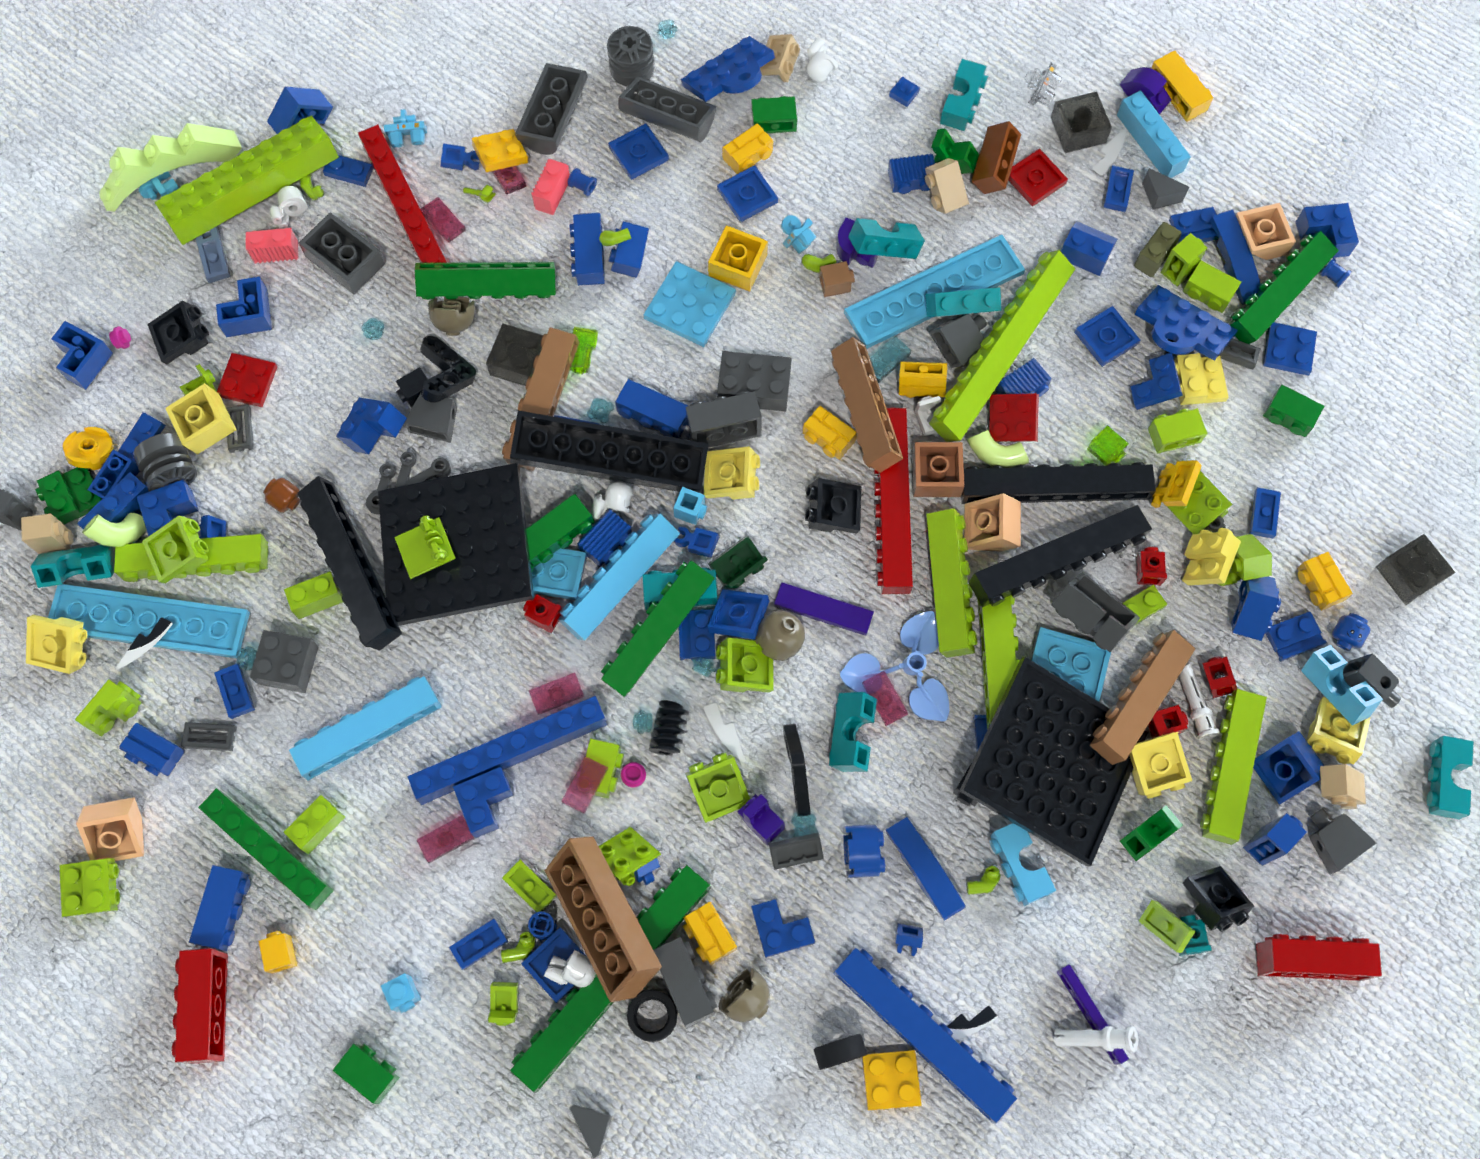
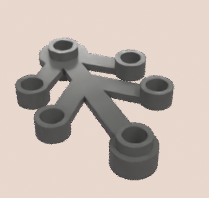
M404 452L400 456L402 466L395 487L425 482L433 477H448L451 473V466L446 459L438 458L432 462L430 468L408 480L416 459L411 452ZM407 457H411L412 460L410 462H404ZM388 463L381 465L379 469L381 478L377 491L371 493L366 499V507L373 514H380L379 504H374V501L379 499L378 491L388 489L390 479L395 475L393 466ZM444 464L442 469H436L437 465ZM391 469L389 474H383L384 470Z

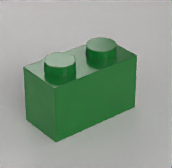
M795 96L751 99L753 126L758 123L767 134L797 132Z
M1282 384L1274 394L1263 416L1268 418L1270 422L1289 429L1293 434L1306 438L1314 428L1325 406Z
M363 1043L362 1046L353 1044L332 1071L372 1104H380L400 1078L394 1073L397 1069L385 1059L382 1063L374 1057L376 1051L367 1044Z

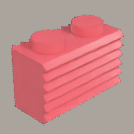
M548 159V163H545L546 166L542 170V174L538 178L539 181H537L531 194L536 210L554 215L568 186L570 173L567 164Z
M292 228L246 232V250L255 264L262 261L270 263L271 261L297 260L298 239L294 235Z

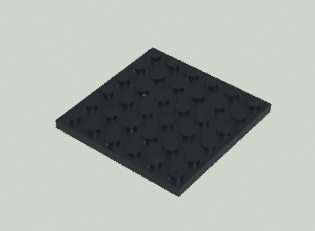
M518 463L378 491L386 599L398 626L534 599L521 475ZM423 516H429L433 520L440 517L456 559L410 579L395 537L420 526V519Z
M1023 657L1018 663L959 791L1081 864L1092 866L1131 775L1133 765L1130 755L1125 761L1112 765L1090 746L1094 739V731L1107 719L1105 715L1110 708L1030 659ZM1144 730L1137 743L1145 741L1148 735L1146 730Z

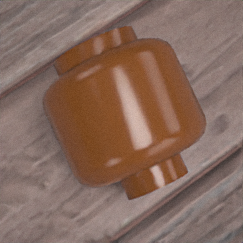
M283 477L279 479L273 478L263 491V494H265L264 500L281 513L289 509L293 511L301 501L297 493L300 489Z

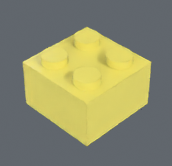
M205 383L165 408L182 445L197 455L236 431L235 425L219 393Z

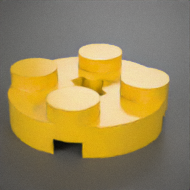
M86 427L83 432L77 434L74 431L69 434L63 442V450L67 462L78 468L101 469L115 448L109 433L102 428ZM91 445H93V448H91V449H88V450H85V449H84V448H89Z

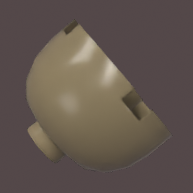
M444 296V301L437 302V298H434L428 303L430 320L438 330L446 332V335L457 336L472 325L475 315V302L469 303V298L459 296L457 299H446Z
M778 610L770 612L761 620L755 641L763 648L762 652L764 655L773 660L785 661L790 657H794L800 651L805 640V629L801 620L789 611Z
M751 968V972L746 969L730 983L726 989L731 991L726 999L721 997L718 1005L719 1010L734 1021L749 1022L756 1017L760 1019L769 1008L767 1003L770 997V989L766 980L754 968Z

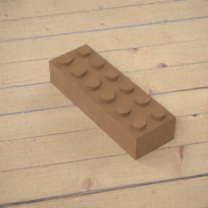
M594 837L569 838L544 871L609 1001L615 1002L635 998L662 966Z

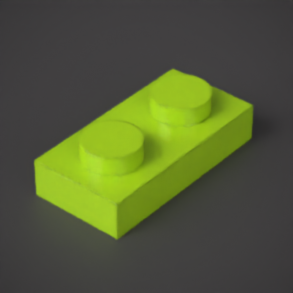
M1154 585L1123 602L1126 607L1140 617L1135 625L1168 605Z
M521 860L502 877L536 913L543 911L557 897Z
M1151 900L1139 919L1142 925L1178 953L1183 952L1195 933L1191 927L1155 900Z

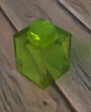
M1107 425L1092 439L1087 450L1106 466L1114 462L1120 463L1127 455L1124 451L1129 443Z

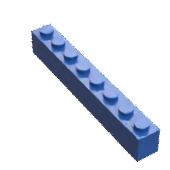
M596 696L407 777L416 800L421 805H424L454 792L453 786L498 767L505 770L607 726V722Z
M855 948L833 974L991 1123L997 1124L1017 1100L1012 1094L1015 1090L1005 1080L1002 1079L999 1082L992 1075L994 1070L986 1062L981 1060L979 1063L971 1055L974 1052L968 1045L962 1041L960 1044L951 1037L953 1032L942 1022L938 1025L931 1018L933 1013L923 1004L918 1006L911 1000L913 995L902 985L898 988L891 981L894 977L885 968L881 967L878 969L872 963L874 959L864 949L859 951Z

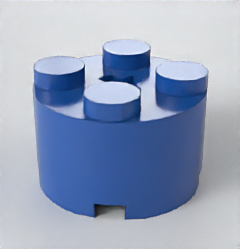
M876 824L844 826V831L848 833V835H843L845 864H849V869H851V871H846L847 878L879 877L880 873L885 872V858L880 854V846H884L883 830L880 831Z

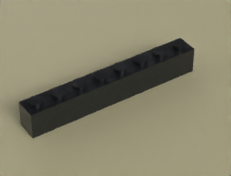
M1136 462L1131 465L1110 463L1106 466H1098L1095 463H1089L1084 466L1064 464L1060 467H1050V465L1043 464L1037 467L1017 465L1013 468L992 466L983 469L977 466H970L964 469V489L961 495V504L1003 493L1021 503L1150 500L1156 492L1153 464L1145 465L1143 462Z
M318 476L297 492L301 500L300 505L309 518V526L317 536V544L324 552L325 562L331 568L334 575L333 580L343 595L342 601L350 611V619L357 627L361 643L366 647L380 651L399 637L402 632L334 483Z
M1136 505L974 573L968 583L982 607L989 604L994 607L1002 603L1010 595L1013 598L1018 597L1029 587H1033V589L1039 588L1050 578L1054 580L1060 579L1071 569L1074 572L1084 568L1090 561L1097 563L1105 559L1107 554L1111 552L1118 554L1132 543L1134 546L1147 540L1146 535L1152 530V527L1139 506Z

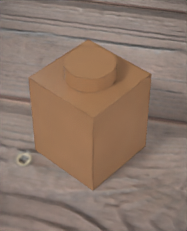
M847 261L820 266L819 279L824 297L851 292V285L855 282L853 270L848 268Z

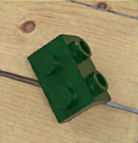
M745 536L708 563L712 570H716V577L723 587H733V589H736L745 582L744 578L752 573L754 575L764 568L763 564L768 559L760 554L749 536Z

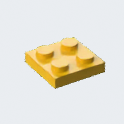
M514 129L471 138L472 146L485 172L528 163V155L521 142L517 139Z
M915 1050L867 1054L862 1057L867 1111L922 1106Z

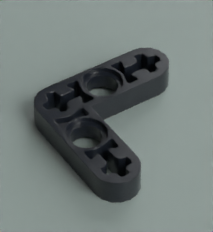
M434 336L423 338L420 348L421 353L443 371L424 382L421 391L423 399L436 403L473 383L476 369L439 338ZM443 359H449V360H451V361H453V362H452V363H451V362H446V361L443 360ZM444 381H451L454 384L450 385L445 383Z
M796 724L783 725L784 740L791 765L797 816L811 815L805 759Z

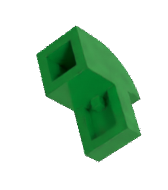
M946 128L938 129L931 147L936 153L935 164L950 158L958 161L961 174L974 173L979 153L971 141L954 142Z
M1165 805L1122 838L1120 842L1133 859L1138 861L1180 829L1183 824L1170 808Z

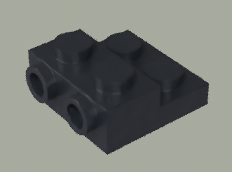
M182 300L147 324L161 362L169 364L182 354L192 355L209 344L206 338L209 336V332L199 320L202 317V313L197 306Z
M817 478L806 490V498L810 499V507L806 509L805 521L809 522V529L830 533L833 530L857 534L860 531L862 486Z
M1221 866L1188 876L1182 883L1191 896L1199 903L1194 911L1211 931L1218 928L1220 932H1224L1233 923L1240 926L1249 919L1248 913L1253 909V903Z

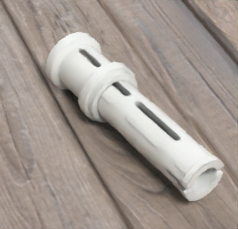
M1185 665L1179 678L1191 707V721L1195 722L1199 733L1197 738L1199 741L1214 738L1220 734V731L1215 728L1211 715L1213 712L1204 702L1192 665Z
M1106 1026L1102 1030L1056 1029L1054 1035H1059V1037H1054L1057 1047H1103L1107 1051L1127 1049L1129 1052H1135L1138 1047V1035L1134 1027L1114 1029L1111 1026Z

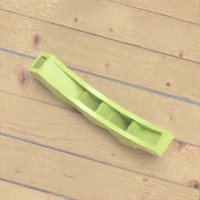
M186 123L177 139L152 135L144 150L118 147L110 158L109 165L112 172L100 190V199L103 201L106 211L115 212L125 198L147 181L182 166L203 162L230 161L237 156L242 146L234 130Z

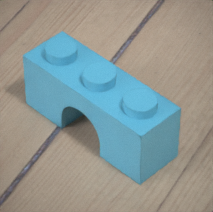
M1329 645L1313 652L1301 671L1353 726L1369 718L1383 699L1366 681L1353 687L1349 686L1343 677V669L1348 662Z
M1012 823L994 831L990 835L992 839L989 841L990 846L995 854L1000 855L1003 862L1001 864L1002 871L1006 878H1011L1015 886L1012 890L1018 902L1022 901L1023 905L1026 906L1056 891L1045 867L1030 871L1025 869L1019 861L1020 851L1033 843L1026 830Z

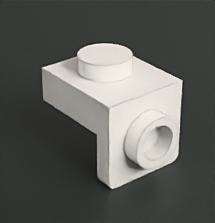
M927 396L917 403L914 412L924 436L937 433L929 425V422L933 418L934 411L941 403L940 396L934 398Z

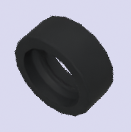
M653 989L642 991L633 998L627 1011L628 1026L634 1035L643 1041L649 1042L661 1041L669 1036L676 1026L678 1017L676 1006L671 998L662 991ZM658 1000L667 1009V1022L659 1031H645L638 1024L637 1011L645 1001Z
M861 1034L849 1036L813 1049L819 1070L867 1055Z

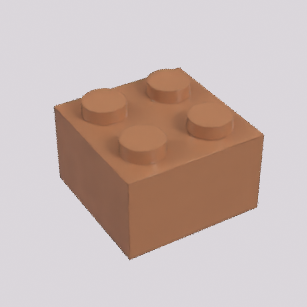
M915 442L912 451L913 497H961L964 489L963 442Z

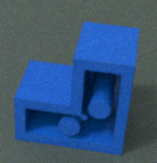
M284 87L267 122L276 134L311 115L318 124H325L333 106L319 89Z
M1349 203L1304 207L1295 221L1300 241L1309 233L1314 235L1321 231L1339 250L1333 258L1350 256L1359 243Z
M260 276L237 280L238 301L216 304L218 326L226 338L272 330L268 290Z
M64 321L51 338L59 349L66 353L56 368L68 381L85 390L113 354L102 340L67 321Z
M359 397L353 404L348 417L341 424L336 437L354 452L369 455L380 435L396 438L407 418L389 402Z
M184 480L137 496L148 536L177 516H185L199 511L193 491Z
M1267 576L1246 581L1242 580L1238 589L1239 603L1231 621L1232 633L1262 641L1264 634L1270 632L1272 627L1271 617L1274 612H1278L1281 605V598L1278 595L1279 588H1277L1275 578Z
M501 767L453 786L470 833L475 838L499 829L490 805L514 796L506 774Z

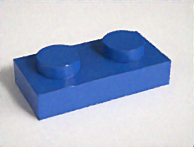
M338 155L339 158L325 165L323 169L324 176L366 187L374 170L372 164Z
M1112 165L1103 208L1126 212L1134 170Z
M1256 488L1254 491L1249 534L1274 539L1277 532L1281 492Z
M238 663L214 672L230 719L255 710L241 666Z
M492 919L449 948L460 968L464 971L506 944L508 940L497 921Z

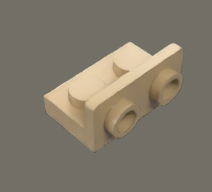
M792 34L770 35L766 46L774 51L775 59L760 67L762 76L779 75L783 82H788L800 53L799 44Z

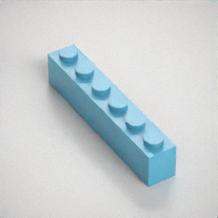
M660 513L647 515L640 523L641 528L637 532H632L625 539L624 542L626 544L623 548L615 550L610 555V562L605 568L600 567L592 576L594 580L589 585H584L577 592L578 598L572 604L568 603L560 611L562 615L558 621L578 640L585 641L643 574L679 536L680 533Z
M425 676L411 679L407 682V686L399 690L389 691L385 694V698L377 702H369L362 707L361 711L354 715L347 714L339 720V723L332 727H323L317 731V735L296 742L294 744L295 747L289 749V752L301 776L309 781L442 708Z

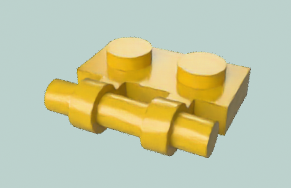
M1197 460L1177 461L1176 465L1167 463L1164 470H1161L1159 474L1160 481L1156 492L1152 496L1151 506L1159 508L1162 502L1165 506H1187L1202 465Z

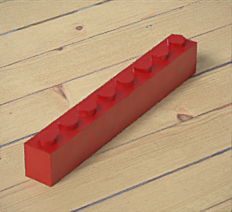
M377 124L358 132L363 148L419 262L447 263L379 125Z
M887 408L903 459L882 472L874 469V474H878V482L874 483V496H879V504H875V518H879V526H876L875 538L876 541H880V549H876V563H881V572H877V586H881V594H911L913 579L906 408Z

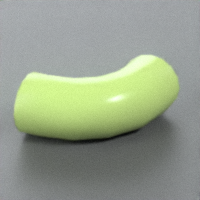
M989 430L967 439L969 446L976 456L991 467L1013 468L1017 465L1029 463L1028 456L1020 441L1008 446L1000 445L992 438Z
M136 513L127 514L120 523L109 522L98 514L90 520L82 533L101 545L121 547L125 544L136 542L147 529L143 517Z

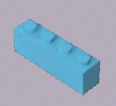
M1142 91L1123 99L1117 116L1157 170L1170 178L1184 172L1191 158L1190 154Z

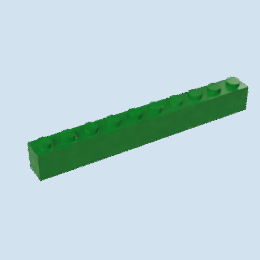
M687 865L683 870L679 867L670 877L671 884L666 889L662 887L654 895L653 900L655 902L649 909L644 907L636 917L653 950L662 946L684 921V917L695 908L711 889L710 885ZM597 975L590 985L581 987L579 990L575 988L566 998L567 1005L561 1011L557 1009L549 1017V1026L544 1031L540 1029L531 1038L530 1043L532 1045L526 1052H519L511 1062L514 1066L510 1071L532 1092L537 1093L614 1003L609 1001Z

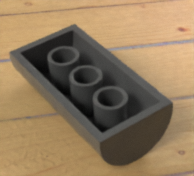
M550 63L545 64L515 132L517 139L522 145L531 151L544 155L554 154L557 151L587 81L586 71Z
M639 76L632 81L619 96L618 100L619 111L698 142H702L706 138L713 123L717 107Z

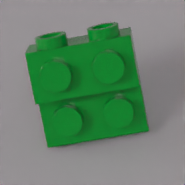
M76 467L63 474L58 470L36 480L39 487L35 491L40 500L45 501L47 507L43 508L45 514H52L64 525L86 515L102 500L101 497L87 490L94 480L89 468Z

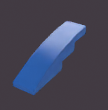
M1229 210L1213 215L1210 222L1219 238L1217 246L1226 262L1223 267L1226 274L1241 281L1236 294L1241 304L1244 305L1245 300L1249 296L1259 292L1258 286L1261 283L1234 211Z
M908 817L887 828L886 833L900 852L902 860L915 876L917 884L942 919L945 921L965 909L966 905Z

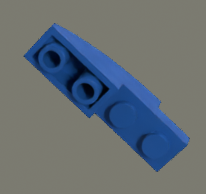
M143 412L118 452L112 450L87 490L103 499L129 472L136 477L140 471L133 457L135 448L142 441L161 434L166 425Z

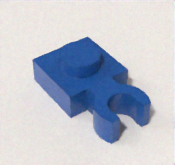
M443 143L440 167L463 170V165L472 170H479V162L472 161L473 159L479 160L475 151L466 153L465 147Z
M685 527L678 528L679 533L685 535L683 539L676 538L674 540L678 547L688 546L690 553L712 558L720 538L718 533L700 528H695L694 533H690Z

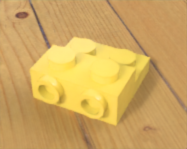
M1200 353L1176 356L1175 364L1183 396L1179 397L1180 405L1227 401L1229 396L1220 356L1215 361L1208 357H1201Z
M750 446L707 451L703 495L707 499L729 496L732 500L755 497V491L759 490V479L756 476V469L760 468L759 455Z
M1219 528L1218 532L1214 533L1208 530H1200L1199 534H1192L1184 554L1190 561L1182 581L1187 585L1224 584L1241 541L1233 535L1232 531L1226 528Z
M34 614L28 616L26 664L67 674L81 669L87 659L86 654L82 652L83 643L87 639V631L83 629V622L64 617L55 620Z
M1322 697L1318 704L1315 720L1310 725L1306 741L1315 752L1328 753L1335 756L1339 763H1351L1354 765L1363 754L1371 717L1352 726L1326 697Z
M1177 732L1136 743L1129 754L1134 768L1132 775L1139 795L1154 798L1162 795V790L1170 788V791L1185 788L1184 783L1192 781Z

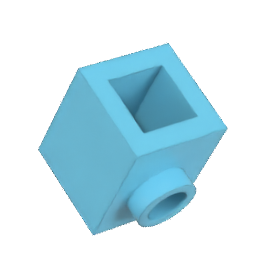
M682 487L673 508L674 517L697 525L699 518L703 520L708 506L705 505V495Z
M406 973L381 985L392 1011L404 1013L414 1008V1003L421 1000L412 977Z

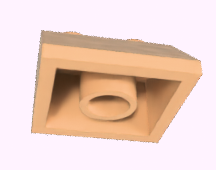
M1280 203L1236 213L1246 242L1253 255L1264 260L1286 256L1296 242Z
M1003 493L966 503L964 538L967 541L968 550L1001 552L1021 547V502Z
M135 797L83 806L76 825L90 860L112 858L115 861L144 855L142 817Z

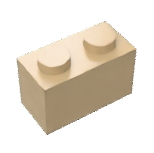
M948 158L925 168V181L931 189L933 196L931 197V203L936 211L946 214L969 204L958 161Z
M52 514L21 518L22 541L38 554L71 549V544H73L74 540L72 531Z
M1346 764L1320 766L1321 796L1331 801V804L1340 805L1342 809H1356L1357 805L1366 804L1363 773Z

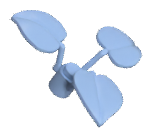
M933 611L917 614L903 625L900 631V641L905 647L912 648V653L899 665L880 671V663L877 658L871 654L862 653L850 659L840 672L842 681L851 690L872 694L882 687L880 676L903 669L906 674L917 676V686L919 688L912 690L909 695V705L912 712L926 720L944 722L948 719L949 699L945 687L938 680L932 678L926 680L923 685L921 683L923 676L921 671L927 664L924 655L931 654L939 647L937 622Z

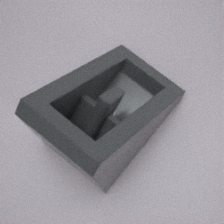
M1150 168L1142 182L1153 210L1182 203L1190 188Z
M572 1105L569 1109L593 1158L601 1155L612 1116L578 1105Z

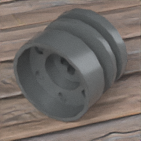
M625 26L615 30L607 42L609 68L613 79L623 86H629L637 76L649 80L654 73L655 67L651 36L645 30L636 26Z
M164 433L152 436L142 441L133 452L134 460L139 471L142 472L149 492L180 480H184L189 486L197 476V470L192 463V459L188 456L187 449L182 445L177 434Z

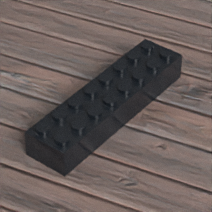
M518 410L510 463L680 492L682 487L700 493L709 444Z

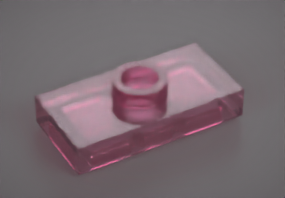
M516 166L491 171L506 195L526 187L525 180Z
M439 197L421 208L424 217L448 243L466 231L465 226Z
M885 671L862 682L866 692L877 699L876 710L885 726L908 715Z
M575 673L529 690L538 715L584 697Z
M585 756L561 802L585 814L608 771V767Z
M461 815L417 839V842L426 861L431 863L475 838L470 833L464 816Z

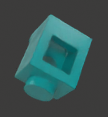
M1196 915L1180 917V920L1195 930L1196 939L1191 938L1183 952L1179 953V956L1211 951L1212 948L1209 945L1205 924L1202 920H1197Z

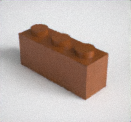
M1010 121L987 128L972 178V183L983 194L1006 189L1021 138V133Z

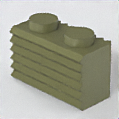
M1162 222L1139 253L1134 267L1149 277H1154L1157 270L1168 258L1171 250L1176 246L1182 234L1181 231L1167 222Z

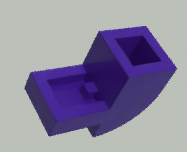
M1140 67L1132 69L1119 84L1127 97L1142 91L1158 114H1161L1172 100L1163 87L1167 80L1159 72L1151 68Z
M846 217L838 231L836 250L842 262L847 261L848 266L852 259H854L863 266L873 268L877 262L878 255L858 254L848 237L855 221Z
M755 794L737 811L745 824L767 846L769 845L768 843H771L785 830L784 821L770 809L768 800L761 794L759 796Z

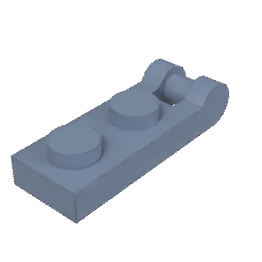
M218 226L195 238L208 283L231 277Z

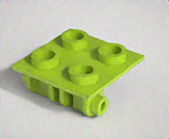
M1200 471L1187 506L1167 507L1192 534H1199L1200 530H1204L1219 516L1221 518L1228 513L1227 509L1233 504Z
M423 516L420 519V526L395 537L410 579L456 559L440 517L433 520L429 516Z
M632 827L627 828L599 845L614 877L624 886L634 884V871L661 855L655 847Z

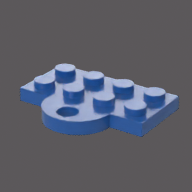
M751 36L743 38L738 44L724 50L722 54L708 60L698 69L689 72L687 76L681 79L682 85L705 102L723 91L731 94L748 91L760 82L762 78L760 67L775 59L774 51Z
M1160 285L1140 304L1134 314L1153 325L1152 338L1163 350L1173 354H1187L1195 349L1214 361L1238 331Z

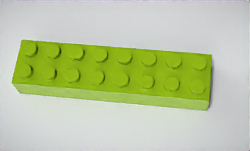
M311 115L301 119L293 126L281 130L275 136L263 140L257 146L243 151L239 156L222 163L210 172L202 174L192 182L182 185L174 192L162 196L155 204L180 243L184 245L279 192L284 186H289L336 160L339 156L329 136Z

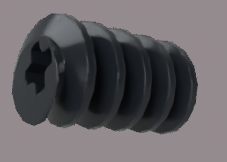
M661 700L659 705L663 708L657 710V714L660 717L655 719V724L658 727L653 729V734L656 737L651 738V743L654 746H651L649 751L659 755L670 756L681 752L680 749L674 746L675 744L683 743V740L679 739L677 735L685 734V731L679 728V725L687 724V721L682 719L681 715H689V711L683 709V706L679 703Z

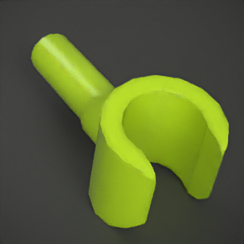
M486 185L482 191L466 187L463 189L464 193L479 196L486 203L490 202L496 195L492 192L493 188L490 185Z

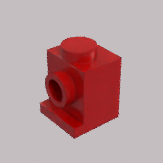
M1157 547L1144 548V551H1140L1136 557L1137 584L1161 586L1167 579L1165 552H1159Z
M537 594L533 600L526 601L523 608L527 621L551 634L559 622V617L562 615L560 614L562 607L559 604L556 605ZM540 607L545 608V611H544V612H542V613H538V612H537Z
M1213 657L1207 660L1206 663H1202L1213 698L1231 694L1237 689L1227 657ZM1218 675L1224 676L1222 678L1215 679Z
M1179 705L1156 711L1148 724L1151 737L1156 738L1172 732L1183 733L1188 729V718L1186 713L1181 711ZM1164 721H1168L1170 723V728L1166 727Z

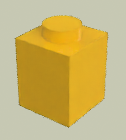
M275 931L266 934V939L258 941L265 972L273 974L297 966L290 935L282 933V931Z

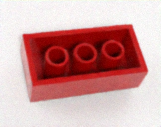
M1274 934L1273 937H1265V941L1256 944L1258 976L1364 981L1382 977L1380 945L1369 943L1367 938H1353L1352 941H1343L1342 937H1326V940L1316 941V936H1299V938L1289 939V935Z
M212 948L179 951V958L175 962L178 985L174 989L177 1013L173 1016L176 1040L172 1043V1055L175 1057V1062L189 1064L224 1062L227 953Z

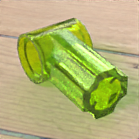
M574 327L572 334L577 336L580 343L570 370L577 374L588 373L592 351L596 349L598 330Z

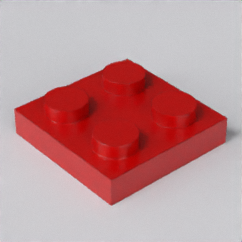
M1039 148L1012 166L1008 181L1033 207L1066 185L1068 178Z
M231 353L217 393L224 399L263 407L278 366L274 362Z
M995 394L990 396L989 432L995 442H1038L1039 394Z

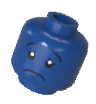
M1354 613L1341 616L1332 631L1333 638L1337 640L1336 645L1347 651H1350L1351 648H1362L1371 631L1367 625L1368 621Z

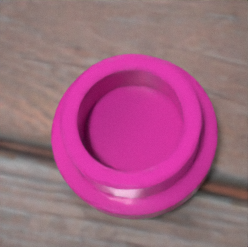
M120 326L114 327L113 331L109 333L112 344L117 349L128 348L131 342L129 332Z
M636 762L626 764L621 771L623 783L631 788L641 786L646 779L645 768Z

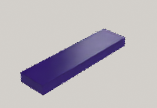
M782 582L774 603V607L864 636L867 635L874 611Z
M1070 964L1057 971L1058 976L1092 1030H1102L1108 1026ZM1123 1049L1105 1050L1115 1065L1123 1064L1129 1060Z

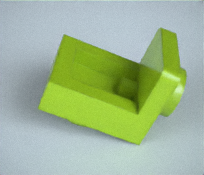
M198 364L195 367L200 376L179 387L184 396L204 383L216 391L213 382L216 380L209 369L204 370Z
M492 982L490 985V1013L488 1015V1022L499 1026L514 1023L518 1014V982Z

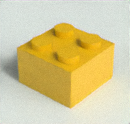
M726 225L708 261V276L750 292L767 257L768 241Z

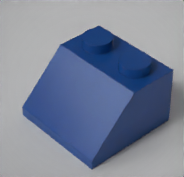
M1076 221L1063 244L1061 252L1072 265L1100 276L1118 238Z
M1298 731L1255 758L1253 768L1280 805L1321 780L1320 766H1324V764L1301 732Z

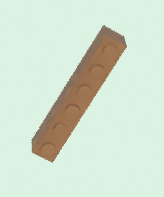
M550 327L548 333L543 335L541 341L542 350L540 355L535 357L533 364L535 370L532 377L529 376L525 387L527 392L518 404L519 411L554 416L580 343L575 334ZM513 420L510 427V433L512 434L509 442H505L502 450L503 458L508 464H513L510 463V454L516 420ZM519 465L521 468L531 471L535 470V467Z
M852 337L831 351L833 357L832 364L838 372V383L845 394L844 402L851 413L850 421L856 428V439L864 453L862 456L863 461L869 468L882 472L901 461L903 456L866 345Z
M1175 630L1165 634L1160 633L1155 637L1152 642L1154 646L1141 659L1142 665L1131 674L1129 678L1131 682L1118 694V702L1107 711L1105 715L1107 719L1093 733L1094 739L1090 746L1112 765L1127 759L1196 649Z

